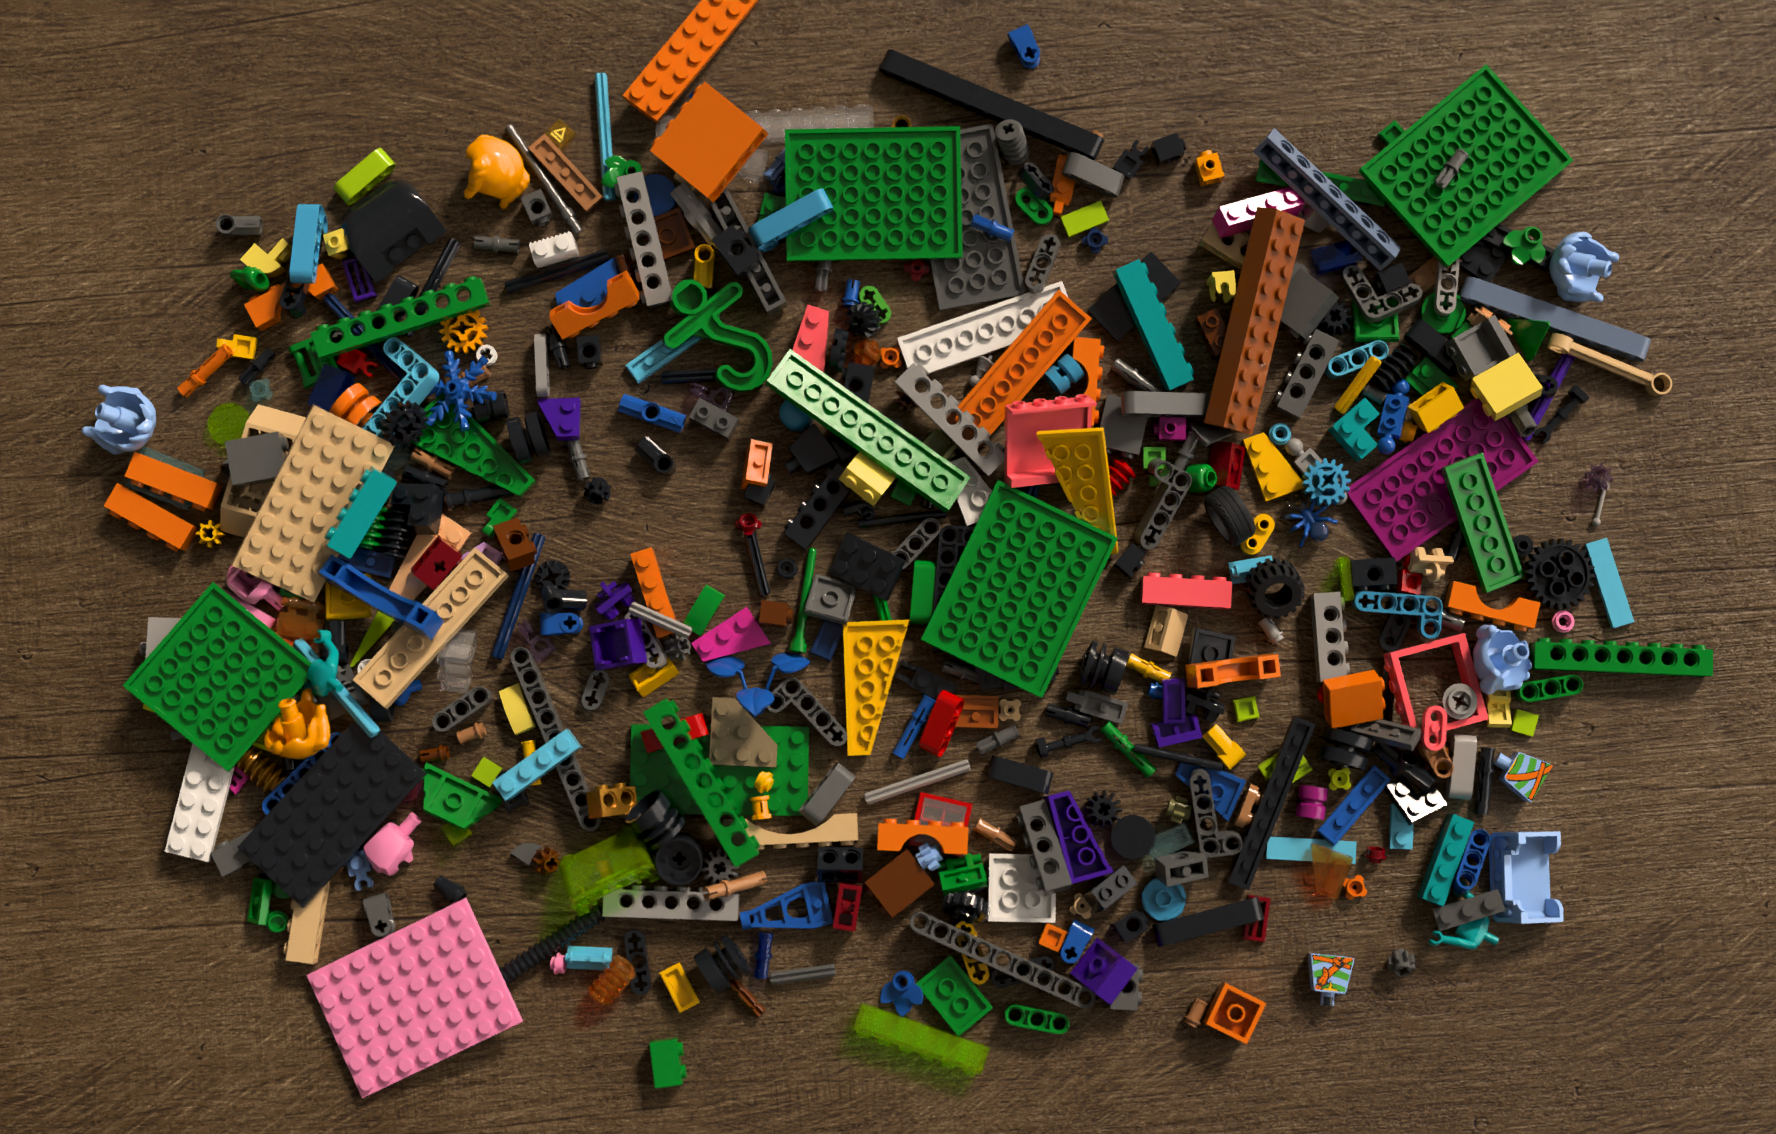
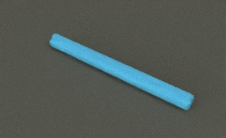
M605 73L595 74L601 173L603 178L604 174L610 170L605 164V159L613 155L607 76ZM602 185L604 200H615V188H608Z
M303 638L294 641L293 648L310 662L320 659ZM344 686L341 692L331 689V693L370 738L379 734L380 728Z

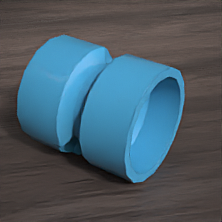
M1066 354L1057 362L1058 366L1052 365L1043 374L1049 385L1059 395H1062L1070 388L1071 382L1076 383L1085 376L1079 364L1069 354Z

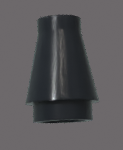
M442 875L433 884L450 905L465 899L468 893L464 890V886Z

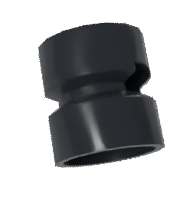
M504 390L496 391L497 397L494 401L483 399V404H480L474 399L473 406L478 423L491 422L493 416L496 420L508 419L510 417L508 400Z

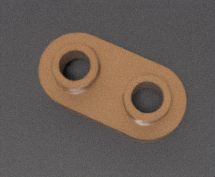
M1248 785L1234 820L1235 826L1243 828L1245 825L1249 826L1253 817V813L1250 811L1253 804L1257 805L1261 796V792H1258V786Z

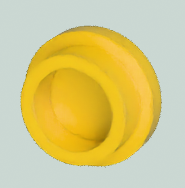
M762 771L758 775L754 783V787L758 789V792L763 793L771 789L774 783L772 779L773 774Z

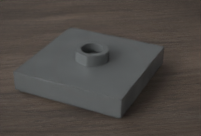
M815 574L804 614L847 626L857 586L849 582Z

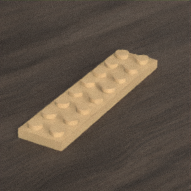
M474 547L423 603L424 606L434 610L444 621L433 639L430 640L402 625L355 676L353 681L383 707L388 709L509 577L508 574Z

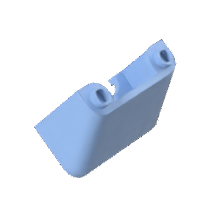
M1560 831L1492 833L1489 844L1490 891L1498 889L1505 911L1492 915L1493 919L1497 922L1520 924L1563 922V906L1561 902L1557 899H1550L1549 854H1555L1560 849Z

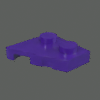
M580 398L538 399L539 408L544 413L558 441L580 440Z

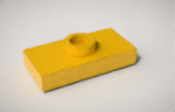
M680 962L659 973L679 1013L700 1003Z

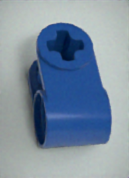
M1026 24L1008 32L1007 35L1011 46L1016 51L1023 67L1026 69L1036 68L1040 62V50L1029 25ZM1027 54L1034 56V58L1031 59L1029 56L1027 57Z
M540 613V636L577 634L583 629L584 623L582 618L574 613ZM574 620L576 625H573L572 628L567 625L568 622Z
M1076 919L1072 921L1059 951L1060 957L1064 962L1075 963L1079 960L1094 932V928ZM1073 947V952L1076 955L1067 959V954L1064 951Z

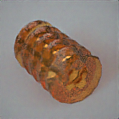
M616 955L614 961L609 963V967H606L603 970V974L601 973L598 976V980L593 981V986L588 987L591 998L601 1005L607 1006L612 1004L614 999L619 996V993L635 978L636 973L632 964L626 958Z

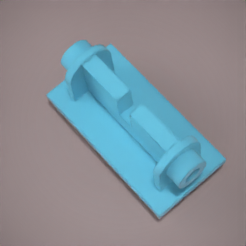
M1272 555L1229 562L1232 584L1247 582L1245 578L1247 574H1251L1249 570L1252 567L1256 568L1258 562L1264 563L1265 559L1270 558L1273 561Z
M568 946L565 955L566 968L611 971L612 948Z

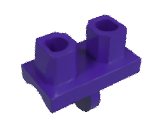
M603 581L600 583L603 589L597 593V596L602 600L596 603L595 607L600 615L603 613L609 620H612L619 614V611L614 606L616 602L621 600L626 607H629L636 600L627 581L617 587L618 585L615 581L608 586Z

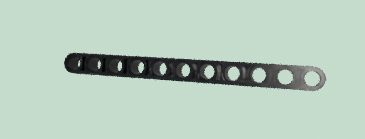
M888 49L879 67V71L890 78L998 123L1009 119L1016 120L1023 127L1025 134L1068 152L1081 154L1094 161L1104 143V139L1095 133L897 51Z

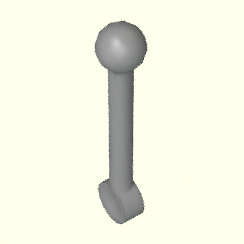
M1603 482L1600 485L1602 491L1596 516L1592 520L1594 526L1601 524L1600 514L1605 493L1610 488L1607 482Z

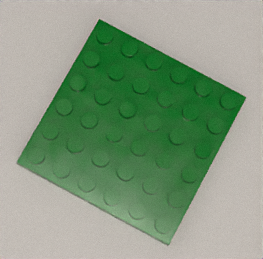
M212 582L124 683L123 687L226 771L230 772L281 713L278 704L284 699H293L309 680L307 672L312 662L222 588Z

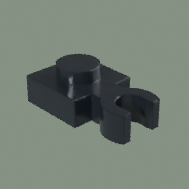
M1138 139L1134 141L1131 147L1132 152L1130 153L1125 149L1112 168L1123 174L1129 181L1143 163L1139 157L1145 156L1149 149L1146 146L1143 151H1138L1136 148L1139 143Z

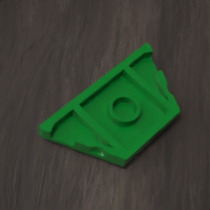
M428 763L425 764L424 771L428 774L424 777V813L465 831L502 805V798Z

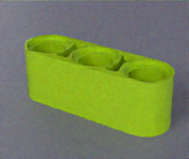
M378 148L343 176L334 185L333 189L347 205H352L395 169L396 164L382 148Z

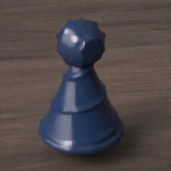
M782 175L778 177L776 182L770 181V184L774 186L771 195H786V184Z

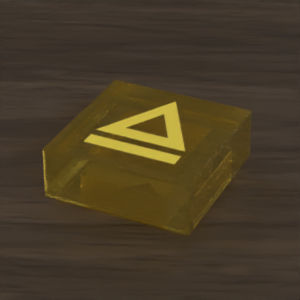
M559 118L545 135L562 150L576 133Z

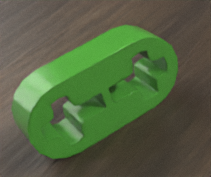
M863 287L859 293L860 302L865 301L868 304H872L869 299L864 300L865 292L868 291L869 294L874 293V310L878 306L882 312L886 311V318L879 325L887 324L891 318L889 306L875 287Z

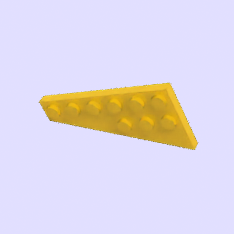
M1104 427L1037 431L1036 435L1045 448L1047 458L1052 462L1055 474L1069 502L1072 503L1077 518L1117 537ZM1118 541L1111 554H1118Z

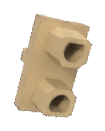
M1416 547L1410 553L1412 562L1409 564L1408 570L1413 573H1423V575L1427 576L1428 581L1437 582L1440 576L1445 575L1446 567L1449 564H1453L1454 560L1452 556H1445L1442 548L1432 549L1426 555L1424 547Z

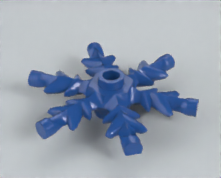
M446 351L444 355L447 365L442 367L448 372L445 376L449 377L450 381L444 385L440 379V382L427 395L430 396L436 393L435 397L444 393L445 399L444 401H437L439 405L429 410L433 414L427 417L428 421L426 423L432 426L437 418H439V421H442L444 412L448 413L449 405L453 403L456 405L453 410V414L456 413L454 423L460 421V430L464 432L469 430L466 417H471V414L466 410L469 406L463 403L470 397L472 402L476 399L480 404H483V399L496 400L497 394L496 392L486 391L488 386H483L479 389L478 385L472 389L468 386L470 381L477 380L475 376L484 373V370H481V368L489 362L486 357L482 355L477 364L472 361L469 371L465 369V377L459 378L458 374L461 371V368L457 369L459 359L454 361L453 351Z

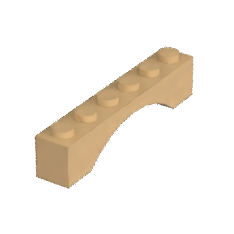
M857 813L834 814L828 821L817 828L796 834H779L767 831L745 818L749 825L746 829L750 837L755 835L761 846L758 850L765 849V845L774 844V849L787 848V844L796 843V848L809 847V843L818 842V847L832 846L833 841H840L841 845H854V840H858ZM724 819L723 825H730L733 819ZM736 833L731 837L732 842L736 845L744 842V836L740 833Z

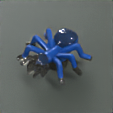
M1304 490L1301 491L1305 497L1304 499L1302 495L1297 493L1294 494L1296 500L1290 497V501L1294 506L1288 501L1285 502L1290 509L1300 511L1301 515L1289 514L1279 516L1281 520L1301 518L1298 524L1285 532L1286 535H1289L1299 527L1304 530L1299 548L1303 547L1308 532L1311 539L1316 542H1321L1327 538L1329 533L1328 527L1321 521L1333 524L1338 523V520L1331 519L1330 517H1319L1318 514L1328 508L1325 505L1312 513L1317 503L1316 499L1312 501L1309 509L1306 508L1308 496L1307 494L1304 495Z

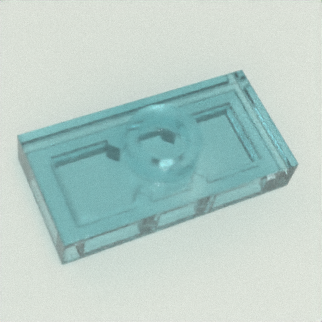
M1186 822L1156 835L1154 848L1150 851L1153 861H1155V857L1174 853L1195 843Z

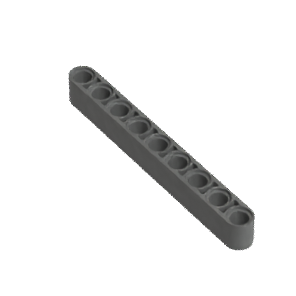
M517 647L511 652V662L543 738L547 743L551 740L554 733L558 732L560 734L565 729L532 652L524 647ZM524 651L527 654V660L520 664L517 661V655ZM529 672H534L536 675V679L532 684H528L525 680L526 674ZM538 692H542L545 697L541 704L534 702V696ZM547 712L553 715V721L549 725L544 724L542 720L543 715ZM574 753L570 756L571 760L568 765L563 766L559 764L556 766V769L581 827L586 831H594L602 825V817L596 818L597 822L594 827L587 826L588 805L586 804L584 807L579 806L577 798L580 794L586 795L590 788ZM575 773L579 777V783L576 786H571L568 778L571 774Z
M918 911L910 917L911 928L930 939L1081 1008H1089L1095 1002L1093 991L1080 983L925 912ZM915 917H925L926 925L923 928L915 927L913 923ZM938 925L946 927L947 933L944 937L935 936L934 929ZM965 935L967 937L966 945L963 947L955 945L956 936ZM985 944L988 951L986 955L978 956L975 953L977 945ZM1001 953L1008 956V962L1003 966L996 963V957ZM1020 963L1028 965L1029 969L1025 975H1019L1016 971ZM1042 972L1049 975V981L1046 984H1039L1037 982V976ZM1061 982L1069 984V991L1065 994L1058 992V985ZM1083 991H1087L1090 994V999L1086 1003H1080L1078 1000L1079 994Z

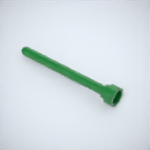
M810 548L807 554L795 638H792V642H789L788 651L806 653L807 644H805V639L803 638L807 615L804 614V610L812 586L817 553L815 548Z

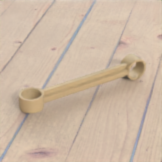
M1559 333L1551 334L1547 348L1553 352L1569 354L1646 386L1649 394L1653 396L1664 395L1672 388V380L1666 373L1652 375L1579 345L1566 335ZM1656 377L1661 378L1664 382V390L1662 392L1657 391L1653 383Z

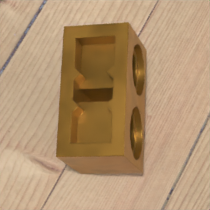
M626 783L612 784L613 788L608 789V785L594 786L595 791L586 792L589 819L628 814L637 803L635 786L626 787Z

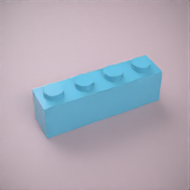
M565 729L492 783L505 801H510L579 751L582 746L569 729Z

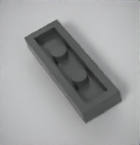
M1382 719L1354 724L1350 729L1351 733L1367 737L1375 742L1413 751L1422 736L1421 729Z
M1496 889L1432 909L1439 931H1443L1503 912L1505 908L1499 891Z

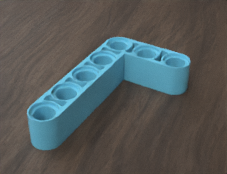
M396 337L386 340L383 350L407 375L363 426V429L385 439L382 436L384 433L380 428L383 425L381 420L387 418L384 413H390L392 411L391 406L398 407L400 401L404 405L407 400L420 405L439 381L437 370L411 347Z

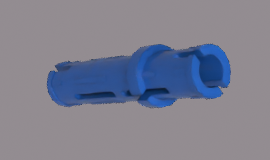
M925 694L923 695L915 712L912 711V718L902 733L894 751H892L893 754L905 759L923 723H927V716L936 700Z

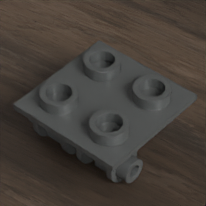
M349 663L342 667L338 666L336 678L360 706L368 703L360 686L353 681L355 675ZM331 691L324 697L314 694L318 704L325 705L328 722L348 713Z

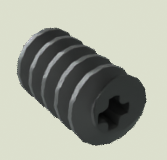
M1012 119L1000 122L996 126L995 135L999 142L1002 156L1010 165L1022 164L1028 159L1030 154L1023 127L1019 122Z

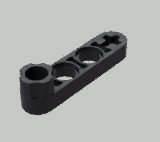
M320 242L319 255H320V252H321V249H322V244H321V242ZM289 271L280 298V306L291 319H298L306 313V307L303 303L310 284L302 283L298 288L292 287L293 283L290 281Z

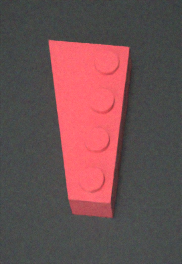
M807 305L792 351L825 373L829 311Z

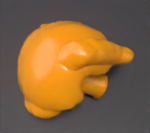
M480 135L466 149V158L471 159L468 186L464 190V197L466 199L472 198L479 192L501 199L500 207L501 209H506L528 187L530 175L524 168L519 152L508 142L494 136Z
M310 688L302 691L301 700L297 704L295 703L296 700L291 698L284 699L278 704L282 718H276L271 730L268 729L264 736L265 748L270 753L284 758L304 759L328 746L330 725L326 714V707L323 704L318 705L314 703Z

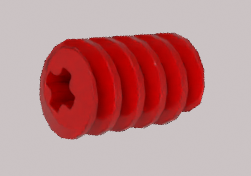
M1121 458L1120 461H1113L1114 467L1108 466L1113 496L1117 495L1114 490L1115 488L1123 490L1122 482L1127 485L1130 484L1127 477L1130 476L1136 479V475L1131 467Z

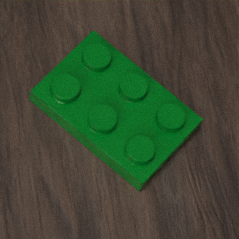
M951 955L916 982L924 995L958 1037L993 1008Z

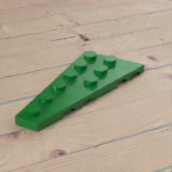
M444 393L437 396L424 409L426 411V417H429L431 414H433V412H430L429 410L432 407L439 405L437 401H444ZM453 403L449 405V412H444L442 421H439V418H437L432 426L425 422L428 428L422 429L421 432L424 436H418L417 443L414 441L410 442L519 497L524 495L536 483L472 416L466 417L469 430L461 431L460 421L454 423L456 413L453 414V410L456 405Z

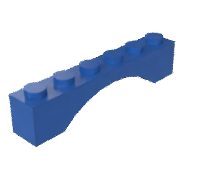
M332 554L318 572L329 584L430 640L433 639L444 623L434 610L417 601L394 593Z

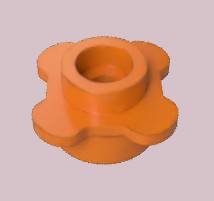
M895 346L893 348L886 349L883 347L880 349L879 354L882 357L880 366L883 369L888 367L899 368L902 365V361L899 358L900 348Z
M1356 875L1352 879H1343L1342 885L1346 889L1345 896L1347 899L1353 900L1354 897H1364L1367 894V889L1363 883L1364 878L1361 875Z

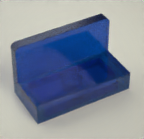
M1348 240L1310 251L1316 275L1344 269L1349 265H1359L1363 260L1361 253H1356L1355 247Z
M324 364L308 404L311 406L315 405L329 412L340 395L353 385L356 377L348 372Z

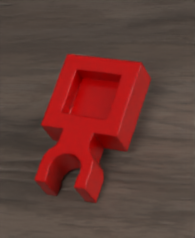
M357 349L341 354L336 364L355 374H358L361 369L370 378H373L374 375L368 373V368L374 366L378 369L379 367L374 362H366L365 360L368 355Z
M1404 556L1402 562L1404 569L1398 571L1397 592L1420 595L1422 574L1409 572L1410 556Z

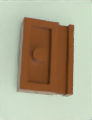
M956 695L964 699L965 702L955 727L998 729L999 696Z

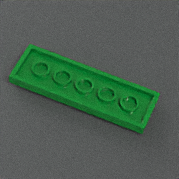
M1477 453L1442 467L1441 470L1482 592L1488 593L1525 578L1484 454Z

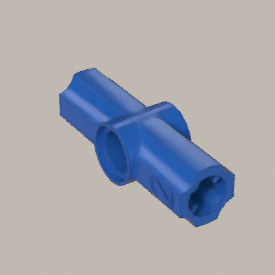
M624 394L621 398L618 408L620 413L680 434L687 417L685 414L659 406L654 402H647ZM657 409L658 415L655 418L650 419L647 417L648 410Z

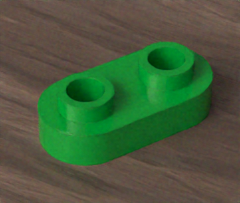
M1027 187L1017 192L1015 197L1016 206L1031 221L1039 226H1045L1051 221L1053 210L1047 202L1036 197ZM1028 197L1030 202L1023 203L1022 198ZM1043 212L1045 213V218H1039L1037 214Z

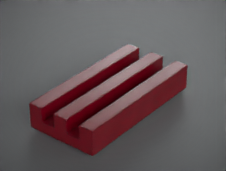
M1248 895L1247 899L1258 897L1260 905L1261 901L1265 902L1264 919H1262L1260 937H1256L1258 921H1255L1252 925L1251 936H1248L1250 923L1243 925L1242 939L1265 943L1271 898Z

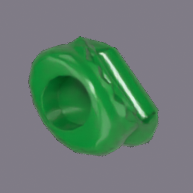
M248 266L244 267L243 270L234 269L230 272V278L244 289L262 292L269 288V280L261 269Z

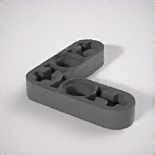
M1356 265L1345 267L1341 276L1343 285L1362 317L1370 323L1378 322L1415 306L1422 297V289L1412 283L1377 297L1362 270ZM1349 273L1351 275H1356L1355 281L1352 277L1348 278ZM1358 290H1365L1368 293V297L1360 298L1356 292ZM1409 291H1410L1411 294H1414V293L1416 294V295H1415V298H1413V296H1408V297H1406V296H1407V294H1408ZM1394 299L1398 302V306L1390 307L1386 301ZM1370 308H1371L1373 311L1379 309V310L1377 311L1376 315H1375L1373 312H1372V313H1369Z

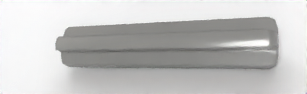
M632 602L628 612L682 637L688 638L692 632L690 626L636 602Z

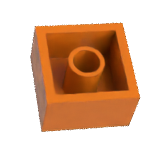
M1221 981L1202 1022L1247 1044L1266 1003Z

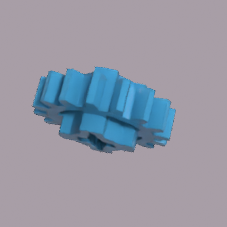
M1324 458L1321 464L1318 460H1315L1313 466L1309 465L1306 470L1308 472H1305L1302 476L1306 480L1301 483V486L1307 487L1304 495L1310 493V502L1316 499L1317 506L1325 502V506L1329 507L1331 501L1334 505H1337L1339 499L1343 500L1346 497L1345 493L1350 491V488L1346 485L1351 482V479L1345 478L1349 472L1341 470L1343 464L1336 466L1334 459L1331 463H1328L1327 459ZM1331 477L1329 483L1321 488L1323 482Z

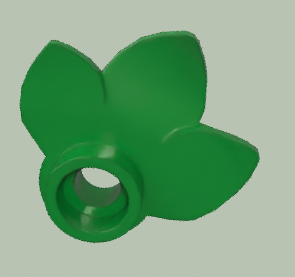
M611 156L605 159V164L610 170L604 174L601 185L615 188L614 184L618 183L616 177L628 175L629 167H633L635 173L641 172L642 168L634 160L626 161L621 156Z
M1527 227L1523 231L1513 230L1503 240L1504 245L1512 248L1511 258L1515 265H1522L1530 258L1540 264L1545 257V248L1541 243L1542 232L1537 227ZM1528 236H1532L1534 241H1531Z

